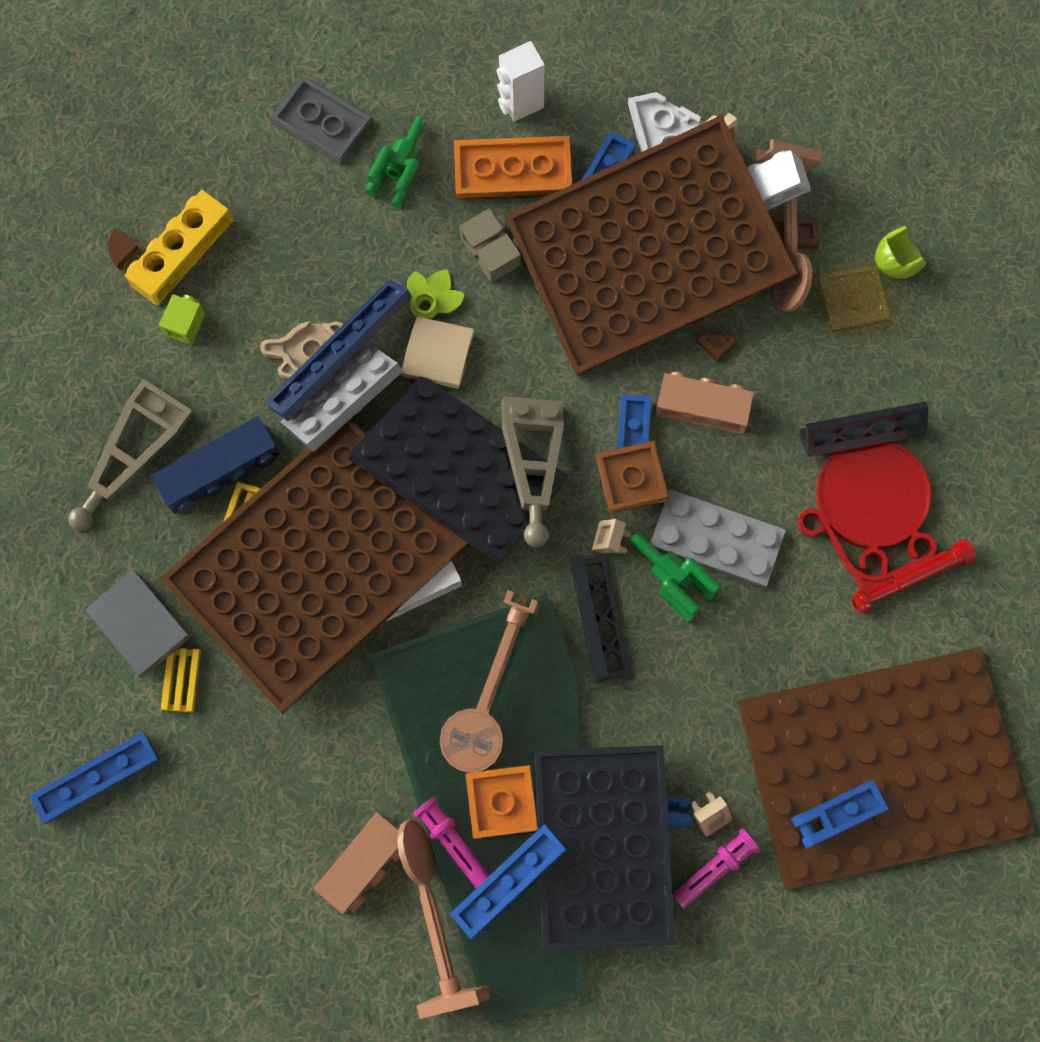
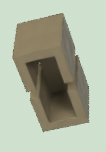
M490 209L483 211L459 226L461 239L473 257L478 256L480 258L477 263L491 283L521 266L522 253L515 238L510 240L508 235L504 233L507 231L504 221L499 215L495 217Z

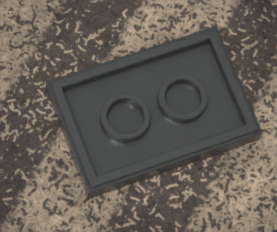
M303 75L270 117L272 124L342 165L374 122L373 117Z
M134 570L85 609L141 678H144L191 638Z

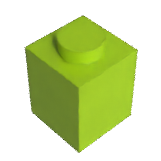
M172 294L158 326L165 336L192 345L205 317V312L200 302L194 297L183 295L182 298Z

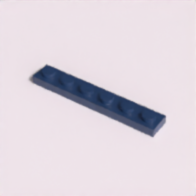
M389 279L265 401L269 409L286 421H289L412 298L409 290Z

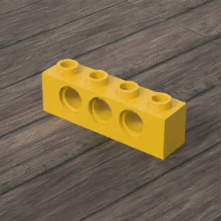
M201 189L196 196H192L187 201L184 210L168 222L166 230L149 243L146 252L140 259L130 264L127 273L124 275L130 286L158 306L233 222L229 209ZM203 222L198 228H191L194 223ZM183 243L180 249L172 250L174 245ZM157 265H164L160 271L153 272Z

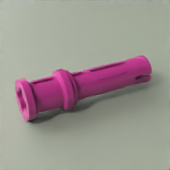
M434 796L420 806L413 815L420 817L431 832L429 836L435 841L439 839L476 889L491 874L488 873L473 851L454 829V819L447 817L437 804V797Z
M743 828L738 831L739 835L729 844L718 848L716 857L672 892L674 899L683 909H686L691 902L708 890L728 871L734 872L740 869L739 864L752 853L757 854L761 851Z

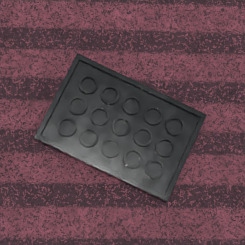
M420 376L349 455V460L499 565L524 535L526 527L530 524L529 510L522 509L503 430L427 378ZM518 441L522 460L547 462L543 457ZM557 467L550 501L569 476ZM526 475L531 496H541L544 476Z
M663 745L535 751L538 830L544 824L549 825L569 849L540 876L543 950L676 945Z

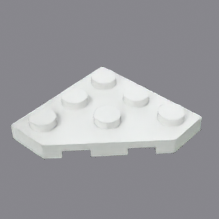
M657 92L628 98V106L641 152L705 123L699 115L682 106L679 108L666 101V97Z

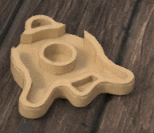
M310 321L301 323L283 338L264 340L260 345V349L265 357L284 360L283 364L278 368V374L281 378L288 380L343 323L337 321L322 324H310Z

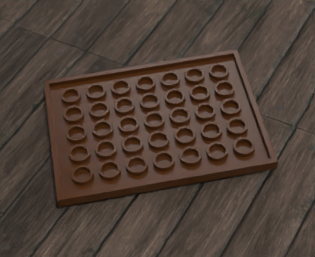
M723 115L505 216L576 377L797 277V272Z
M351 419L314 452L309 448L303 451L160 577L282 714L286 713L470 545L349 460L351 451L366 436Z
M982 647L737 701L784 890L1035 834ZM874 780L888 810L809 848H805L801 840L804 837L799 827L795 828L791 818L866 782ZM818 817L810 821L815 832L824 829Z

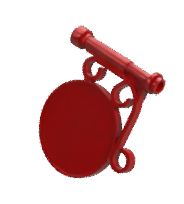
M893 442L834 452L823 465L817 480L816 501L819 511L817 509H807L800 514L797 520L798 531L805 537H817L824 529L841 562L853 576L860 589L855 592V596L851 597L852 605L859 614L863 612L865 614L872 611V604L896 592H902L955 565L966 566L977 559L974 548L966 539L953 544L948 552L943 551L934 555L937 547L935 540L932 536L917 531L924 522L930 508L931 487L928 476L921 463L912 453ZM807 516H813L818 519L822 527H819L817 530H808L803 524V519ZM835 534L852 545L867 549L859 558L858 565L860 571H864L866 568L865 558L867 556L874 555L878 557L881 561L880 576H870L858 571L849 561ZM909 538L907 553L914 560L918 556L913 547L914 542L922 540L929 545L930 550L927 555L887 574L888 559L886 554L880 549L896 546Z

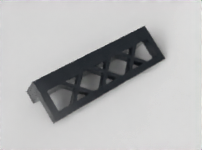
M925 401L808 423L806 428L799 429V437L807 457L923 436L927 433L929 407Z
M583 555L570 557V567L595 683L631 676L630 663L606 555L583 559ZM601 563L603 576L596 585L587 578L585 566ZM604 580H605V584H606V589H607V591H605L604 589H602V588L600 587V586L602 585V583L604 582ZM589 586H591L592 588H594V590L592 591V593L590 592V587H589ZM597 591L609 598L610 605L604 614L595 610L592 598ZM610 611L612 612L613 621L607 618ZM596 616L601 618L598 623L596 620ZM603 621L615 627L616 636L610 645L600 639L598 628ZM617 640L620 651L613 647ZM602 645L607 648L604 653H603ZM610 651L621 657L624 670L607 672L605 658Z

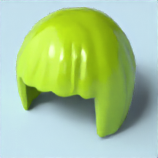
M902 226L887 234L877 246L875 262L879 270L889 278H909L926 266V261L921 257L916 246L910 241L906 226Z

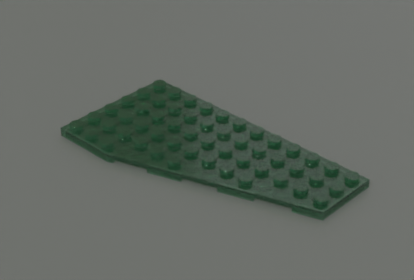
M547 594L532 598L542 603L538 615L529 614L525 626H521L490 708L489 714L500 725L504 740L502 752L496 762L483 770L488 771L530 765L537 828L535 751L579 749L578 680ZM532 599L527 600L525 607L529 608ZM511 606L369 654L419 807L436 796L438 799L437 804L448 818L454 819V829L489 874L496 871L537 831L473 839L466 773L470 772L459 771L451 766L442 754L439 741L441 729L448 718L458 711L477 708L509 621H506ZM425 825L426 830H427V833H428V836H429L431 832H430V830L427 828V826ZM429 836L452 910H454L475 890L474 885L456 864L439 839L435 841ZM540 877L475 939H470L458 925L477 987L486 985L489 987L491 999L482 1002L490 1026L584 992L583 949L543 950Z

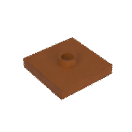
M655 440L595 454L609 514L669 501L670 497Z

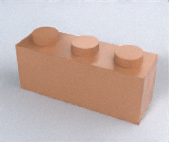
M680 372L664 373L655 416L744 434L754 392L748 391L746 387L741 385H719L717 381L709 378L696 380L688 378L686 374Z
M376 812L313 889L340 913L347 914L349 910L355 913L366 900V897L362 894L370 885L375 888L386 876L387 872L384 870L391 859L395 862L400 859L397 844L398 829Z

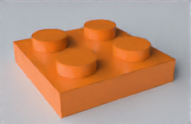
M530 765L466 773L473 839L538 831Z

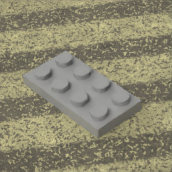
M368 343L289 421L283 419L280 422L292 435L314 452L398 377L403 370L396 361Z
M669 489L670 499L664 503L650 543L658 551L668 553L671 550L678 558L684 560L693 558L701 566L766 588L786 530Z

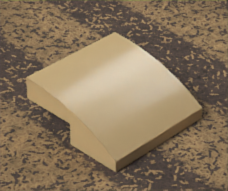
M416 317L406 350L401 376L416 380L421 376L435 384L459 389L474 337V329Z

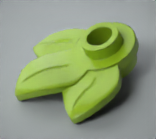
M447 269L438 271L427 279L414 271L407 281V289L412 295L410 308L415 317L433 319L438 313H452L464 300V293L451 290V279ZM423 303L431 305L427 311L421 310L420 306Z

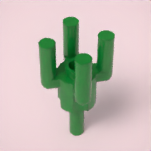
M416 117L406 138L396 139L392 147L384 146L381 149L367 176L369 183L364 191L367 196L375 197L385 176L388 175L392 179L399 180L394 189L396 194L391 202V206L402 209L415 182V174L419 168L418 158L421 150L417 148L416 143L427 123L423 117Z
M638 531L630 538V541L655 564L650 573L662 584L660 596L688 623L697 615L696 612L700 608L684 592L691 584L709 602L718 594L717 591L722 585L695 559L687 558L683 562L671 550L662 555Z

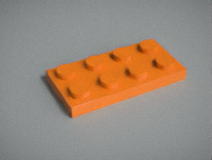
M570 136L454 140L456 199L551 195L572 185Z

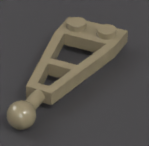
M143 379L126 402L87 487L93 490V492L82 507H77L70 512L68 516L69 525L76 531L89 529L93 523L92 513L102 499L105 498L109 502L113 500L179 436L194 415V412ZM137 411L166 431L135 460L121 451L119 447ZM116 458L128 466V468L106 488L102 483L113 459Z
M504 396L501 403L502 430L522 509L529 510L530 524L524 531V539L532 547H541L549 538V531L542 524V511H547L553 487L564 429L563 401ZM515 429L552 432L547 462L522 460ZM526 475L544 476L541 496H531Z

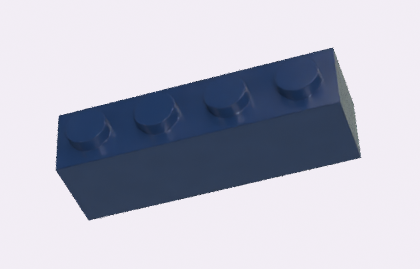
M257 416L154 473L151 477L169 509L173 513L177 511L182 513L193 508L196 504L195 501L206 496L209 498L217 495L222 491V486L227 483L242 481L249 475V471L258 466L263 468L272 464L276 460L275 457L280 453L261 419Z

